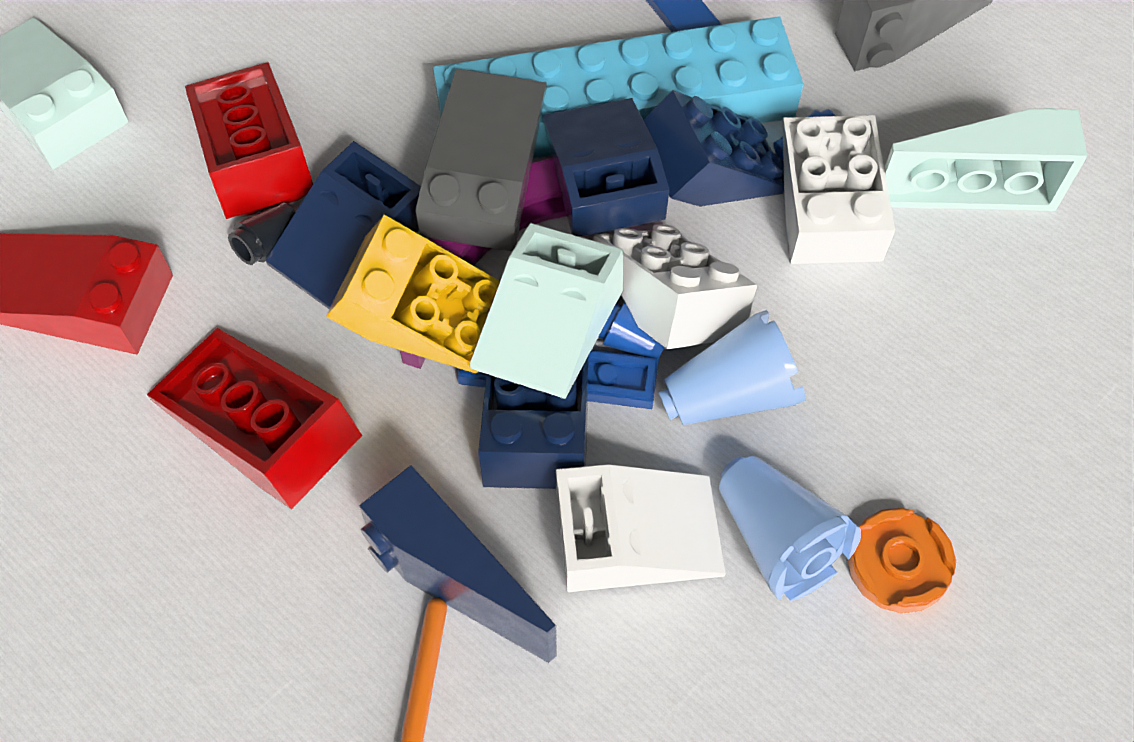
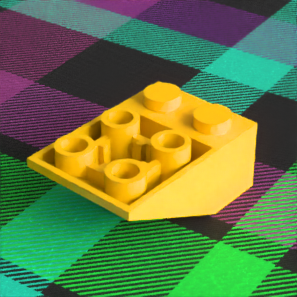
M383 215L365 236L326 317L370 341L477 373V370L470 368V362L500 281L390 217Z

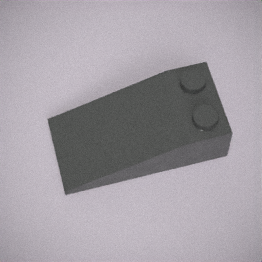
M844 0L835 35L854 71L871 67L879 68L888 63L895 62L988 6L993 0Z
M463 69L455 70L426 163L416 207L418 227L422 237L507 251L515 249L547 82Z

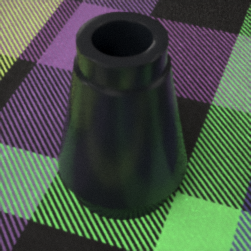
M282 202L277 206L236 223L234 231L228 235V241L232 250L248 265H253L257 261L265 262L296 212L290 205Z

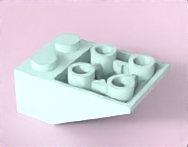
M530 223L508 259L471 359L470 368L566 399L623 291V249Z

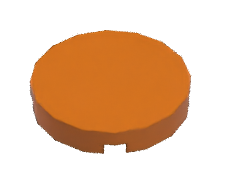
M905 508L880 510L866 518L859 526L861 539L850 559L848 560L847 558L851 579L862 595L878 607L898 613L922 611L938 602L951 584L956 567V557L952 542L940 525L928 517L925 520L921 516L913 514L915 511Z

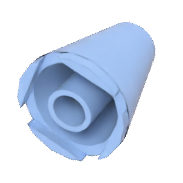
M767 310L751 316L664 379L667 389L658 393L670 420L679 416L682 424L687 425L796 406L805 401L803 386L794 390L789 377L797 374L798 370L776 322L771 321L768 323L769 312Z
M756 456L738 457L728 463L723 469L719 491L770 591L776 598L782 600V594H785L791 601L814 592L837 573L831 564L841 553L849 560L855 552L861 539L860 527L850 517Z

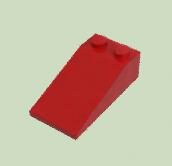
M269 62L185 86L207 169L226 219L236 216H249L256 213L259 209L282 202H295L308 194L313 186L312 178L302 146Z
M0 233V324L138 355L173 274L159 246L153 243L115 235Z
M216 328L146 394L152 402L258 487L291 510L363 436L337 397L219 328Z

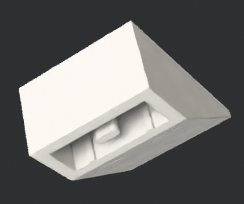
M875 115L783 118L785 225L790 264L883 261L894 235L895 226Z
M659 224L653 226L652 230L637 231L631 228L615 229L614 233L594 235L593 241L623 249V291L621 295L637 326L666 349L716 342L749 319L757 284L740 274L739 268L735 265L721 262L709 254L707 247L692 243L681 236L679 229Z
M617 465L556 470V495L567 592L725 576L709 476Z

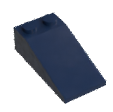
M412 465L359 505L366 523L360 530L371 545L368 547L369 552L385 572L388 573L395 568L406 582L434 598L443 599L448 606L547 663L557 656L556 624Z

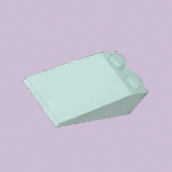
M35 17L0 36V109L53 170L129 123L113 88L86 59Z
M1055 108L1028 109L893 143L884 167L891 207L1056 211L1087 158L1079 110Z

